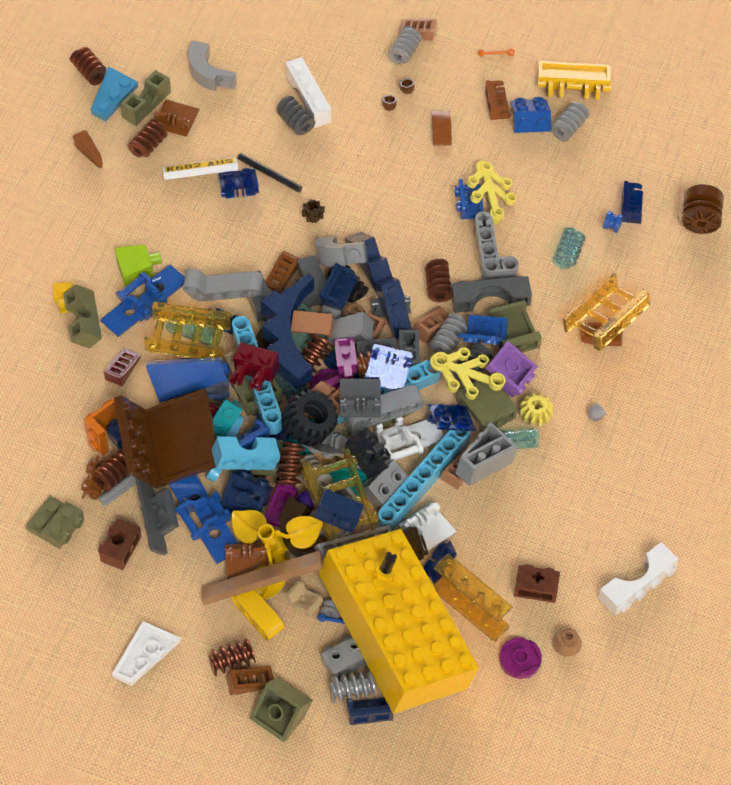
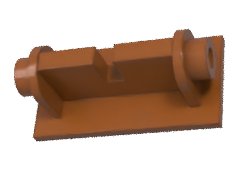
M98 455L93 462L89 461L86 469V473H89L88 478L83 480L81 486L83 491L82 499H84L86 494L90 495V498L93 500H97L101 496L102 489L93 478L95 469L100 467L102 463H105V461L98 462Z

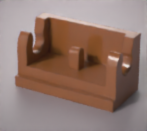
M486 80L485 95L490 120L508 119L511 116L505 87H496L504 85V82L501 80Z

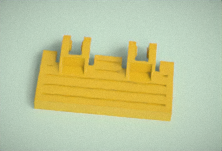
M539 61L538 87L546 88V83H548V97H552L554 89L559 90L558 95L563 98L564 84H566V89L582 90V85H584V99H588L590 92H595V100H600V86H603V91H611L610 65Z

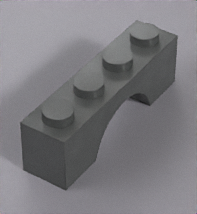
M528 276L490 280L479 279L476 281L452 283L451 293L454 313L474 311L475 305L486 297H498L505 300L508 304L525 300L526 306H531L532 292Z

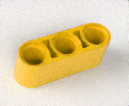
M256 590L231 597L234 605L266 641H269L285 629V625L280 617Z

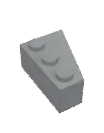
M489 422L487 428L479 434L476 441L472 442L461 455L455 474L470 486L512 464L518 446L492 422Z

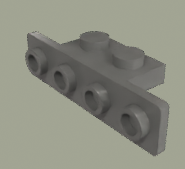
M138 479L136 481L137 493L140 499L150 550L166 555L168 552L164 536L179 527L171 491L165 489L155 496L154 488Z

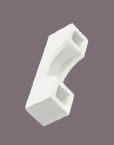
M300 57L285 62L286 78L292 89L297 88L301 94L307 114H310L311 118L316 122L314 128L331 123V108L303 58Z
M660 542L646 553L644 560L646 574L642 578L635 581H624L615 577L600 589L598 599L615 616L620 612L624 613L631 607L632 602L635 600L640 601L650 588L655 589L658 587L664 577L672 576L677 570L676 566L679 559Z

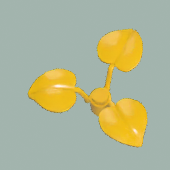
M259 511L232 512V526L237 538L243 543L252 544L259 536L265 545L269 566L274 565L270 546L277 542L278 536L286 539L290 538L291 544L296 548L306 549L317 541L323 526V522L316 518L299 516L287 523L286 530L288 534H284L280 530L275 531L271 525L267 524L265 516ZM262 565L256 568L255 570L262 569L268 566ZM285 581L256 589V591L264 600L272 598L282 590Z

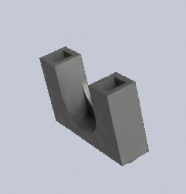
M312 255L298 259L297 272L300 278H303L308 273L314 277V290L301 304L303 303L308 308L323 305L319 295L326 283V279L316 256ZM264 278L262 294L260 296L247 297L257 323L268 320L261 313V300L272 292L268 289Z

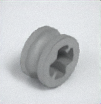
M325 600L323 602L324 607L321 608V614L327 617L338 618L339 611L332 600Z

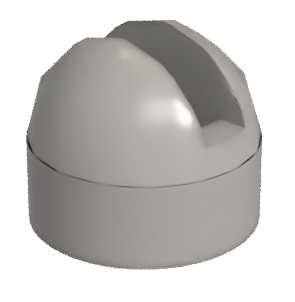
M594 403L588 411L590 419L598 421L606 415L604 409L597 403Z

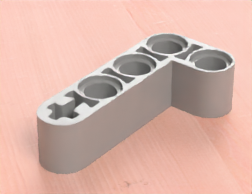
M484 211L477 213L475 216L474 233L482 279L490 280L517 276L518 260L513 256H498L492 216Z
M187 269L185 271L183 290L197 301L255 297L262 294L263 274L251 271L206 276L200 270Z
M410 385L381 395V418L344 417V423L350 436L366 427L369 428L370 426L418 411L425 405V402L417 386Z

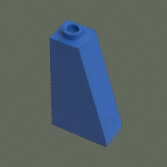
M223 358L153 360L146 364L159 403L227 381L228 374L231 373L228 363H224Z

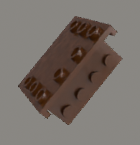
M205 389L149 409H144L122 395L114 397L127 474L157 489L216 468L211 450L216 440L208 394Z

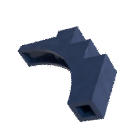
M360 232L344 238L346 243L365 242L368 261L358 264L365 272L376 292L393 338L399 339V330H412L403 300L405 297L400 280L392 276L388 260L380 255L375 237Z
M309 273L303 278H299L293 286L285 289L281 295L275 290L271 294L264 296L261 300V313L268 318L263 325V338L270 343L266 349L278 352L279 369L277 373L297 390L313 379V367L298 351L291 333L294 310L296 311L301 302L314 290V277Z

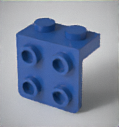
M534 97L532 100L516 98L511 101L514 113V133L551 132V109L546 99L542 97Z
M469 315L467 334L459 333L458 337L464 338L463 342L481 343L482 339V343L500 345V341L507 339L508 318Z

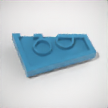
M108 67L91 107V114L106 122L121 106L120 103L138 88V82Z

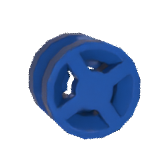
M609 210L603 228H610L618 233L623 215H616L613 211Z

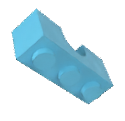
M217 437L211 449L216 469L275 470L280 459L275 438L256 437L251 449L247 450L239 445L237 437Z

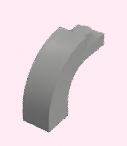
M191 41L188 58L190 73L194 80L202 87L212 91H216L217 86L235 89L237 84L236 72L212 67L208 64L210 57L209 44Z
M336 236L319 237L315 241L317 259L321 265L334 267L338 263L345 267L347 264L366 263L368 261L365 242L338 243Z

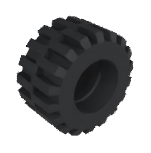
M306 390L296 395L283 411L282 419L284 420L283 427L287 428L286 433L291 434V439L298 440V443L301 445L305 443L306 446H311L312 444L316 446L332 433L338 424L336 419L339 416L335 412L337 410L336 406L332 405L333 401L331 399L328 400L326 398L327 395H321L316 390L314 392ZM304 413L311 415L316 423L308 420Z

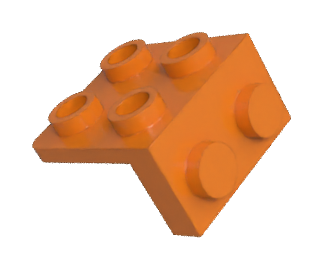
M114 398L106 401L98 410L89 413L84 419L88 444L94 452L98 451L102 456L109 452L106 428L110 421L118 419Z

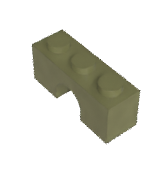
M155 70L144 80V89L140 96L132 92L120 103L122 118L137 126L171 93L170 78Z
M75 284L63 294L66 310L74 313L78 318L69 325L70 338L72 343L91 348L102 339L94 291Z

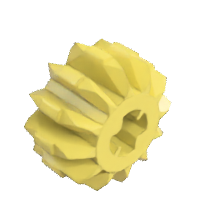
M533 392L531 397L526 395L524 401L521 402L520 415L524 417V422L530 421L531 426L537 423L540 427L542 422L547 424L549 419L553 417L554 406L550 402L549 397L543 398L542 393L536 396Z

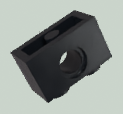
M368 427L347 438L345 449L368 479L389 468L391 458L389 451L381 446L377 435L374 432L371 433Z

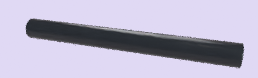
M243 153L238 155V160L294 191L301 192V185Z

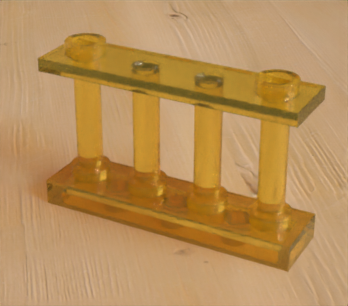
M613 272L577 306L565 314L563 317L564 331L568 333L576 326L593 336L594 348L601 351L650 306L649 291L642 289L635 295L618 286L617 275ZM614 292L629 300V302L625 306H621L607 297ZM601 303L617 313L609 318L594 308ZM589 315L604 323V325L599 329H595L581 320Z
M160 302L153 303V320H157L153 337L145 336L144 338L145 351L198 359H224L223 347H219L222 331L230 330L231 328L230 312ZM165 321L176 323L172 340L161 338ZM184 324L195 325L192 343L180 341ZM203 327L215 328L211 345L200 344Z
M346 449L344 452V460L318 468L312 467L310 461L302 463L301 472L315 510L325 489L335 492L355 486L358 497L351 499L364 504L363 510L365 515L360 516L357 526L369 523L371 531L376 529V524L379 522L378 515L375 510L371 509L356 466H358L354 454L351 455L349 449ZM348 467L351 478L326 486L318 485V476ZM323 522L322 529L327 541L337 539L339 532L344 531Z
M447 554L434 567V570L443 576L433 585L439 597L492 641L496 642L509 629V624L502 618L513 606L451 555Z

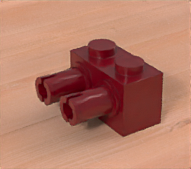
M240 342L233 357L234 372L230 382L235 385L238 381L237 386H241L245 376H251L253 378L249 383V387L255 390L257 386L256 391H260L264 381L273 382L279 369L278 352Z

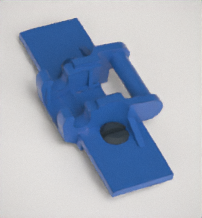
M172 265L167 266L152 279L144 272H141L137 279L122 291L118 290L116 292V296L122 303L100 320L101 323L117 337L121 336L138 321H147L167 305V298L184 285L185 277ZM141 284H146V291L140 297L136 298L134 295L128 297ZM127 310L135 311L131 316L125 315Z
M197 475L169 484V487L180 503L175 508V512L178 515L180 514L191 533L190 537L192 540L201 539L216 564L224 561L225 545L238 543L226 525L231 519V513L228 509H223L219 502L220 495L218 492L214 491L213 496L210 498ZM195 512L203 525L202 528H197L189 513ZM212 530H219L221 532V535L216 539L209 536Z

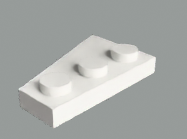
M143 621L113 671L112 677L132 686L181 642V638Z

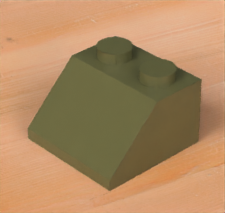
M277 677L266 684L249 719L285 742L305 718L313 700L280 677Z

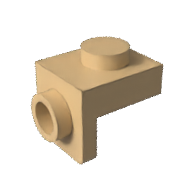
M297 581L286 593L292 607L309 616L323 603L321 595L307 590L301 581Z

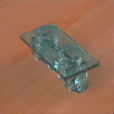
M524 429L519 430V432H515V430H501L518 446L517 449L539 447V430Z

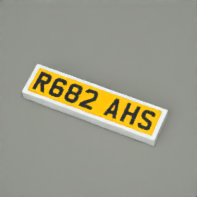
M236 157L164 166L162 170L164 179L168 180L238 170V163Z

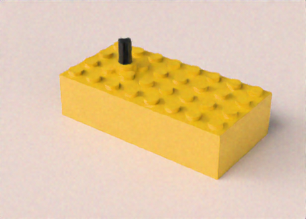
M402 529L327 551L323 560V569H320L318 574L352 638L355 640L357 647H359L361 655L393 714L468 689L479 666Z

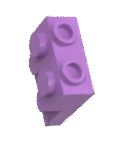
M507 341L485 369L491 374H502L506 379L502 389L510 397H513L515 394L519 396L525 390V382L529 384L535 377L533 372L538 366Z

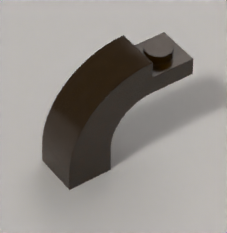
M289 497L280 518L281 533L288 534L286 525L290 520L299 516H309L312 510ZM282 537L288 550L296 557L316 552L312 546L306 549L296 548L291 544L290 538Z

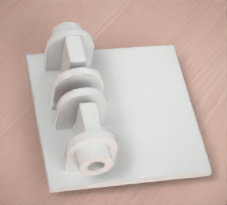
M437 502L429 503L399 524L403 531L418 527L423 533L428 551L457 532L438 511L440 506Z

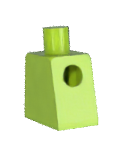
M146 245L114 248L116 261L125 287L137 279L141 272H144L151 278L153 276L152 266L162 263L160 252L148 254Z

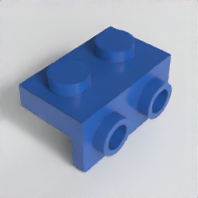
M459 179L458 186H455V197H459V201H456L457 212H460L461 220L475 219L477 213L484 211L483 202L481 199L479 203H473L470 200V196L481 185L477 184L475 188H470L467 185H463V179Z

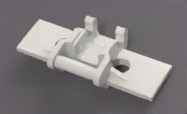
M401 416L395 419V425L391 428L383 430L382 423L375 426V434L381 446L389 451L391 455L390 460H398L415 453L421 454L424 452L423 448L438 444L444 437L434 417L410 426H404L403 417ZM352 458V460H353V462H354L356 468L361 470V468L357 465V463H356V462L354 461V459Z

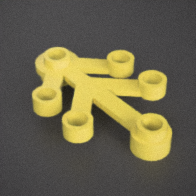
M479 161L476 164V173L468 177L466 184L470 188H475L481 178H483L484 184L478 190L472 192L470 200L477 204L487 192L491 207L489 214L492 216L493 224H499L504 218V211L498 206L496 195L503 199L507 205H513L517 199L516 195L503 191L509 190L513 183L511 179L507 177L502 178L495 173L493 166L489 162ZM492 179H493L495 182H497L498 184H500V187H501L502 189H500L497 185H495V184L492 182Z
M465 347L448 355L444 352H437L430 359L432 368L441 371L448 383L446 388L451 393L458 391L460 383L453 378L450 370L457 373L466 389L465 396L470 400L476 399L479 391L473 386L469 377L489 384V387L494 391L501 390L506 382L505 377L500 373L488 376L472 370L475 367L485 368L489 358L481 354L478 358L467 361L470 351ZM458 359L461 361H467L462 364L453 363V361H456Z

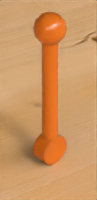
M511 48L508 51H484L482 49L478 51L479 56L493 54L513 56L515 50Z

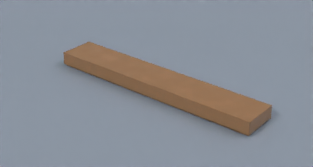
M316 551L203 586L201 600L204 605L323 569V555L321 551Z

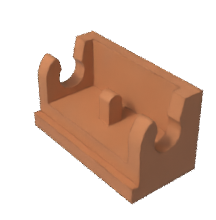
M294 310L291 333L297 334L298 332L332 337L335 319L333 314Z

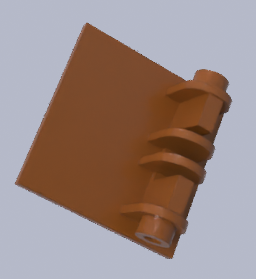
M165 99L161 109L158 112L155 111L154 118L161 123L167 132L187 137L200 109Z
M263 543L225 545L227 579L252 572L262 565L268 566L267 551Z

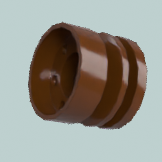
M705 184L694 185L688 188L684 195L683 226L687 230L699 234L717 231L722 223L724 203L722 191L712 185Z

